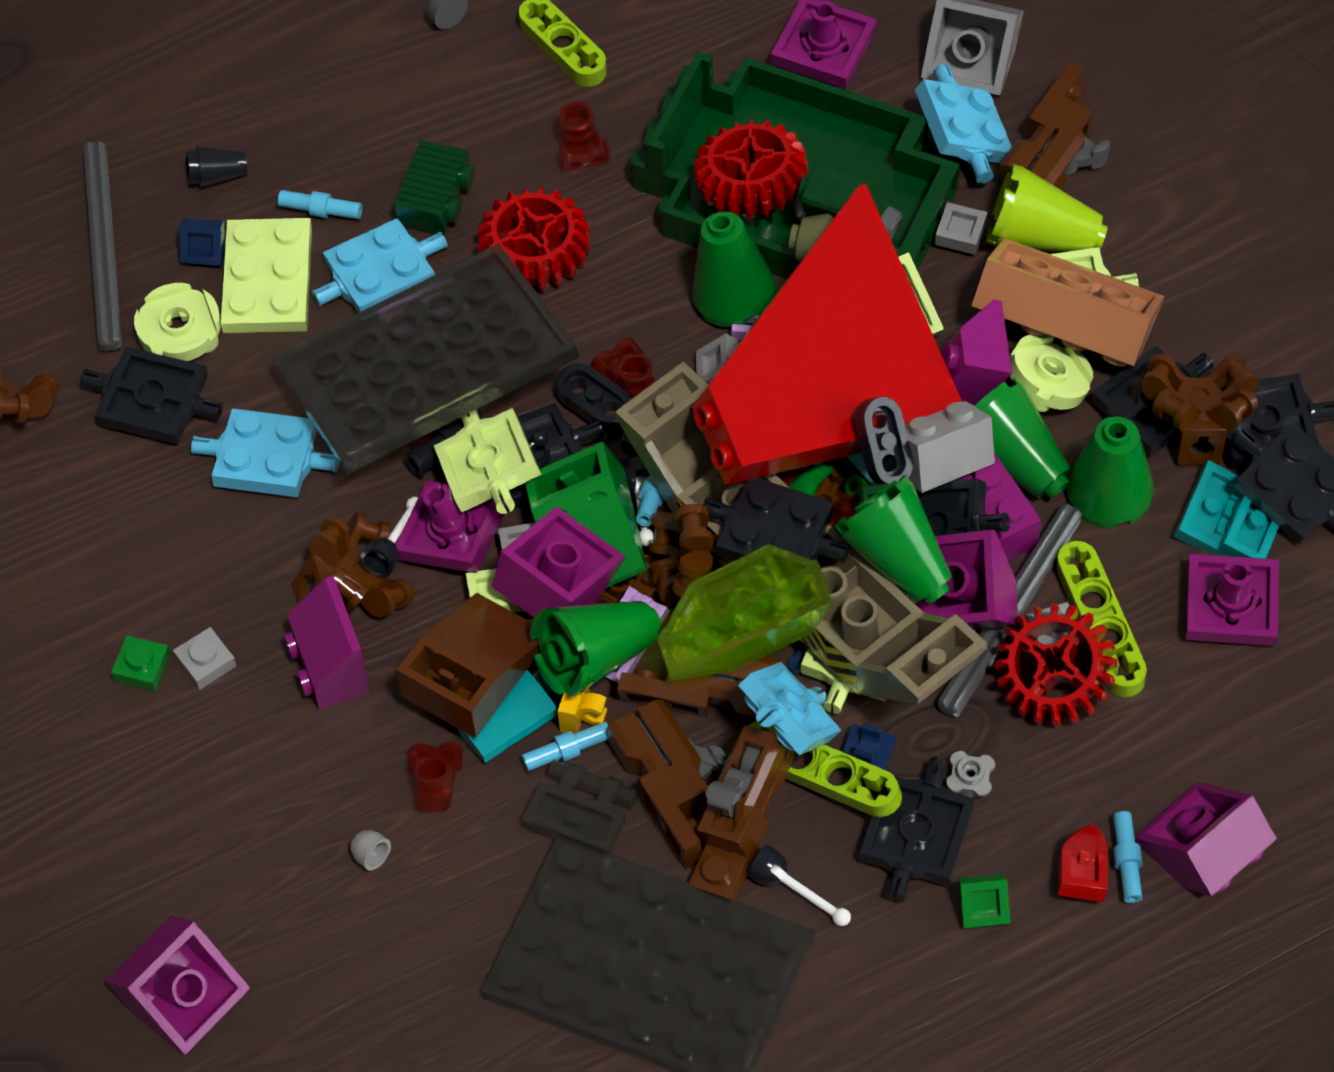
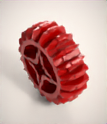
M751 118L747 125L740 126L734 121L731 129L727 130L719 127L717 136H707L705 145L698 147L694 173L697 189L706 201L707 206H714L718 212L729 211L737 216L746 214L751 221L754 214L762 213L768 218L770 210L776 209L783 212L785 202H796L801 180L808 173V164L805 149L802 143L798 142L795 132L787 133L783 124L772 128L769 120H766L761 125H757Z
M524 186L522 195L515 196L508 191L506 202L494 199L492 210L484 211L483 223L479 224L477 230L479 241L477 246L486 271H492V276L496 282L505 279L509 289H512L517 284H522V289L525 293L528 292L531 286H538L544 293L546 284L553 283L560 288L562 277L574 279L576 268H584L585 256L589 255L591 248L589 239L590 226L585 221V214L582 208H576L572 197L562 200V195L558 189L552 194L547 195L542 186L537 193H530Z
M1052 603L1050 606V616L1045 617L1041 608L1035 606L1033 607L1035 620L1029 623L1026 617L1020 614L1016 619L1022 629L1017 632L1013 628L1006 627L1004 630V634L1012 641V644L998 643L996 646L998 653L1008 657L994 661L995 670L1006 673L996 680L997 685L1000 689L1011 688L1004 696L1008 704L1021 700L1017 712L1022 717L1029 714L1035 707L1033 718L1035 723L1042 724L1047 712L1051 713V721L1054 726L1061 725V713L1065 712L1068 713L1072 723H1077L1079 721V716L1076 712L1077 708L1083 706L1086 713L1092 715L1095 713V709L1089 700L1094 697L1098 701L1106 702L1108 699L1107 694L1099 688L1100 684L1105 686L1115 685L1116 680L1114 676L1103 672L1118 667L1116 658L1105 656L1115 650V645L1112 640L1100 641L1107 633L1103 624L1090 629L1094 617L1089 612L1076 621L1078 610L1074 605H1070L1066 610L1065 616H1061L1059 605ZM1062 631L1069 633L1068 636L1063 635L1060 640L1051 645H1045L1035 640L1037 637L1049 632ZM1082 640L1088 644L1092 652V668L1088 678L1081 674L1080 670L1073 665L1074 658L1079 652L1077 646ZM1024 652L1029 654L1032 660L1038 664V669L1033 676L1035 682L1029 690L1023 685L1020 678V661ZM1042 656L1048 660L1051 657H1055L1056 661L1057 656H1062L1061 659L1069 673L1065 670L1057 673L1056 669L1054 673H1049L1050 669ZM1059 684H1067L1075 689L1078 688L1072 694L1064 697H1042L1044 692L1049 694Z

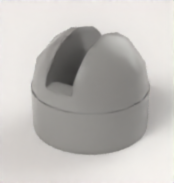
M371 829L362 830L351 840L350 850L358 864L366 870L372 871L380 867L387 859L391 850V842L379 832Z

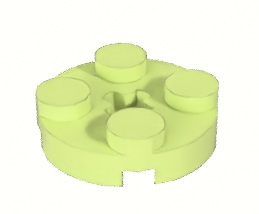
M171 283L158 287L144 298L145 304L141 307L140 311H136L134 316L136 334L140 345L147 352L190 361L204 353L213 351L219 343L218 335L221 329V318L217 303L208 292L203 290V293L198 290H193L190 284ZM175 317H180L182 322L188 321L187 324L180 328L169 327L172 325V319Z
M1031 334L1021 338L1010 355L1011 380L1013 377H1016L1023 383L1038 411L1045 412L1049 408L1065 410L1077 407L1082 403L1090 390V383L1093 380V371L1088 360L1080 351L1068 347L1064 349L1057 344H1053L1052 342L1055 338L1047 334L1045 336H1036Z

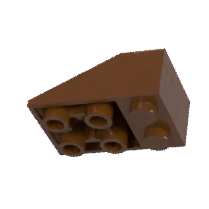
M479 593L474 594L423 634L398 666L396 673L401 697L477 738L535 660L534 655L540 653L538 639L531 641L530 630L532 622Z

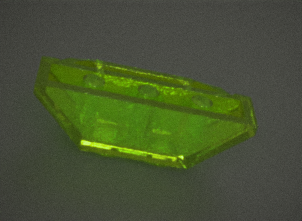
M768 544L689 584L675 607L667 627H663L657 637L670 679L675 681L737 670L812 634L832 607L833 602L819 563Z

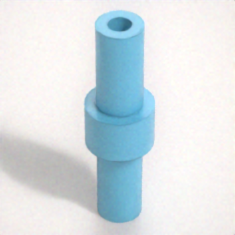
M280 190L278 196V206L309 211L310 216L328 218L329 215L360 219L362 215V203L334 199L329 193L313 191L310 195Z
M649 475L643 480L639 492L641 504L636 521L642 526L651 525L652 514L656 513L658 507L665 501L652 477Z
M605 721L575 734L571 730L553 737L554 742L522 754V760L527 771L529 772L559 759L562 762H566L581 756V750L609 740L608 724Z
M1120 811L1113 815L1117 843L1113 848L1114 864L1121 874L1124 901L1136 903L1143 899L1139 868L1143 865L1141 847L1135 843L1132 814L1128 811Z

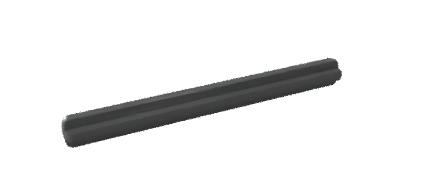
M87 142L83 147L97 340L100 350L109 352L111 350L117 351L121 348L122 337L108 160L103 142Z
M1069 504L1060 506L1015 577L1018 615H1023L1057 561L1059 550L1068 543L1079 526L1082 513L1078 508H1073ZM1006 627L983 629L979 636L988 643L987 650L952 677L938 699V709L942 713L953 718L961 714L998 655L996 650L997 644L1005 643L1008 639L1004 634Z

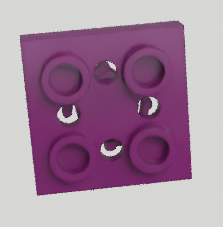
M799 0L771 52V64L846 89L877 31V19L838 7L826 0ZM812 58H814V59L820 58L821 60H820V61H813V60H811V59H812Z
M427 480L396 543L399 551L398 560L477 573L504 514L496 510L493 498L461 513L449 484ZM469 532H476L472 535H468ZM446 544H449V546H448L447 548H445V549H442V548H441V546L444 547V546H446Z
M1189 554L1186 640L1276 646L1278 640L1279 560ZM1204 599H1207L1208 601L1214 599L1215 601L1210 602V604H1208L1204 601ZM1229 618L1230 622H1235V620H1237L1238 623L1235 625H1230L1226 622V619Z

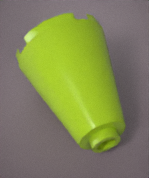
M1012 163L1011 173L1007 172L992 212V216L997 221L994 229L988 227L985 242L998 246L1004 238L1039 251L1059 253L1097 247L1101 249L1108 226L1102 224L1103 216L1023 166Z

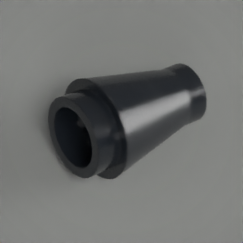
M196 146L195 151H186L188 184H198L199 188L235 177L247 176L245 151L234 152Z

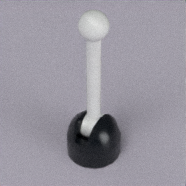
M632 457L622 462L621 466L626 473L630 494L634 493L636 496L637 509L639 510L641 504L639 492L643 480L650 474L640 457ZM640 525L641 543L643 546H648L649 540L654 539V532L650 530L649 526Z
M418 497L408 499L406 503L407 510L387 539L375 538L367 544L361 553V564L370 574L377 577H386L391 574L397 565L399 551L395 542L401 535Z
M767 844L763 847L749 867L747 875L758 883L772 886L783 882L831 915L833 922L837 926L843 927L849 924L851 920L850 912L845 908L837 909L787 874L785 857Z

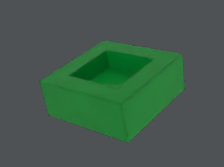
M126 635L111 671L113 681L156 692L171 655L169 646Z
M1005 873L958 878L961 921L964 929L1011 924L1008 884Z

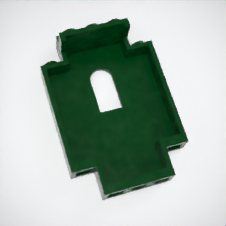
M697 51L691 64L683 66L676 86H670L665 94L659 117L654 116L651 119L642 148L636 147L629 164V170L633 171L634 189L662 198L658 217L662 218L664 237L698 248L702 223L712 214L718 213L714 206H707L706 201L700 195L696 186L694 173L695 159H697L698 147L705 145L706 137L717 136L719 127L727 130L731 129L734 121L741 126L747 125L751 118L757 125H761L766 120H769L772 128L783 124L787 133L795 132L798 142L802 143L805 149L808 164L807 174L811 175L813 167L820 164L821 168L827 166L829 171L836 169L837 173L843 171L845 176L852 174L853 178L859 176L862 184L867 185L880 216L883 215L889 206L901 211L904 218L891 241L898 257L909 252L917 271L919 270L936 235L947 202L952 203L958 190L960 164L923 152L928 137V123L925 116L744 57L737 71L732 70L725 86L713 82V56ZM798 195L796 196V202H785L783 212L776 209L770 210L768 218L764 214L758 213L754 214L750 221L746 214L739 215L772 274L788 279L800 263V261L795 259V250L788 249L792 225H800L802 218L808 217L806 216L807 213L803 211V205Z

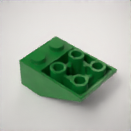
M603 441L539 469L542 475L525 482L535 522L539 521L557 506L625 555L623 564L606 588L647 571L625 470Z

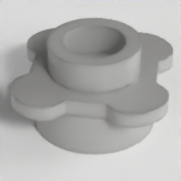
M957 751L951 755L950 764L953 769L952 775L946 780L947 788L953 793L971 798L988 795L992 789V785L989 782L990 772L995 769L993 758L989 755H982L980 757L968 756L963 751ZM968 771H973L975 775L973 777H969L966 773Z

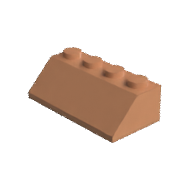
M1004 238L987 258L971 306L982 310L992 300L1002 301L1004 321L1007 319L1021 324V328L1027 333L1036 336L1048 334L1062 339V344L1070 349L1077 351L1089 349L1102 354V358L1117 366L1130 364L1134 366L1144 349L1165 296Z

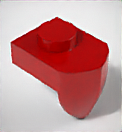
M1092 823L1070 835L1061 848L1058 859V895L1104 902L1108 890V845L1102 832Z

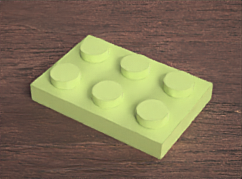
M311 218L227 220L221 311L223 333L307 331L312 244Z

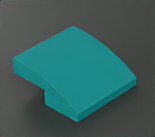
M1208 460L1199 473L1172 537L1217 556L1266 559L1279 526L1233 486L1240 476Z
M527 670L477 738L459 728L458 730L462 740L486 763L558 715V708Z

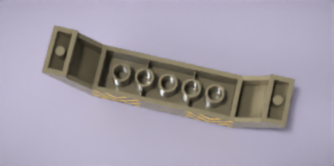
M684 362L680 363L615 411L617 421L672 513H675L676 509L683 505H702L706 497L731 506L740 497L748 481L725 486L720 472L714 467L711 460V450L703 431L695 423L692 407L708 384ZM775 474L759 477L760 479L789 488ZM710 518L706 529L712 532L714 545L710 550L711 555L735 578L741 572H748L752 567L716 555L715 545L724 529V523ZM828 524L826 538L847 544ZM851 546L845 563L819 555L808 566L800 583L761 571L753 579V585L749 588V591L857 695L919 704L987 650L988 643L957 614L946 618L924 613Z

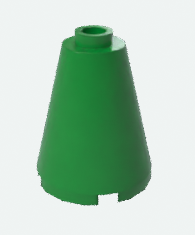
M718 212L706 218L701 226L692 299L695 308L697 307L702 317L709 323L721 327H732V324L747 325V319L757 314L760 316L776 295L775 278L741 218L731 212Z
M1013 377L1011 387L1003 382L975 405L976 408L991 416L994 455H997L1016 484L1038 499L1045 495L1053 499L1068 486L1070 481L1066 476L1071 469L1023 383L1016 377Z
M1117 416L1102 420L1071 467V471L1067 476L1070 483L1066 487V495H1068L1071 506L1081 511V519L1090 525L1111 529L1116 528L1117 524L1129 521L1132 524L1140 520L1149 510L1154 493V484L1136 425L1126 418Z
M906 474L898 482L894 480L854 508L856 514L849 519L843 517L833 526L838 536L915 603L924 599L927 605H929L950 590L946 582L952 575L914 485Z
M643 601L549 607L539 611L532 620L530 630L531 641L538 639L541 652L534 655L535 662L543 679L554 692L559 695L567 692L569 693L568 697L575 696L654 644L658 639L661 622L655 609Z

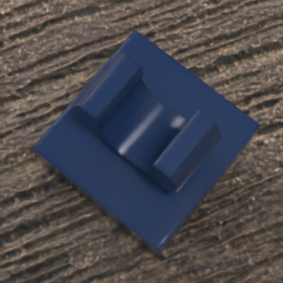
M182 218L179 223L180 263L222 266L225 260L224 221Z
M852 724L843 753L887 771L896 745V735L882 732V728L863 724V726ZM839 768V771L852 774V771L848 768Z

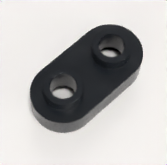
M571 364L559 372L556 380L557 394L564 405L590 423L598 420L603 431L614 432L622 429L616 419V415H606L605 413L617 411L631 400L630 395L624 389L586 364ZM582 388L585 390L582 393L572 392L574 389Z
M874 397L864 400L856 411L855 424L869 477L879 485L890 484L894 480L898 482L905 474L909 478L913 470V456L899 405L888 397ZM873 413L877 417V424L875 427L873 426L872 422ZM884 456L888 461L886 470H884L882 463Z

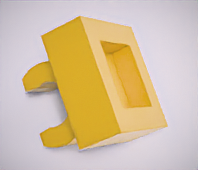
M589 688L575 696L568 697L569 693L567 692L563 694L558 708L560 732L565 733L570 730L573 734L579 732L582 720L591 725L604 722L608 711L604 707L607 697L597 693H590Z

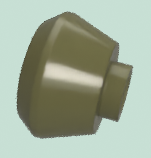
M830 214L803 217L800 225H792L788 249L795 250V259L798 261L803 259L833 219Z

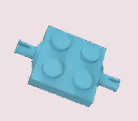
M940 64L933 70L937 81L923 79L915 89L939 153L957 156L968 161L973 168L977 182H989L993 179L994 174L988 162L1001 163L1012 148L989 90L959 85L954 79L950 65Z
M396 218L324 251V260L333 274L334 281L312 290L313 297L319 307L338 297H342L353 304L361 318L375 312V307L436 281L435 272L427 262L426 257L448 248L445 237L441 232H438L418 242L408 234L399 219Z
M232 408L226 430L219 439L197 437L194 435L191 443L192 454L216 456L217 459L211 475L213 487L298 498L302 482L311 469L333 471L336 473L339 465V454L314 452L313 444L318 429L316 419Z
M782 662L750 673L738 685L746 694V703L756 713L757 722L764 720L760 724L763 727L773 725L777 729L775 734L778 740L787 749L796 751L799 755L830 742L841 731L822 707L826 700L825 691L819 693L822 688L817 686L807 689Z

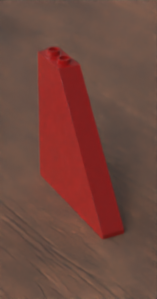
M866 184L859 185L842 205L692 405L695 423L704 433L711 450L712 463L720 472L725 486L862 453L855 424V415L859 405L868 398L888 397L894 400L902 411L905 425L909 424L916 417L929 416L946 409L952 403L962 402ZM873 413L872 422L873 426L875 427L877 424V417Z

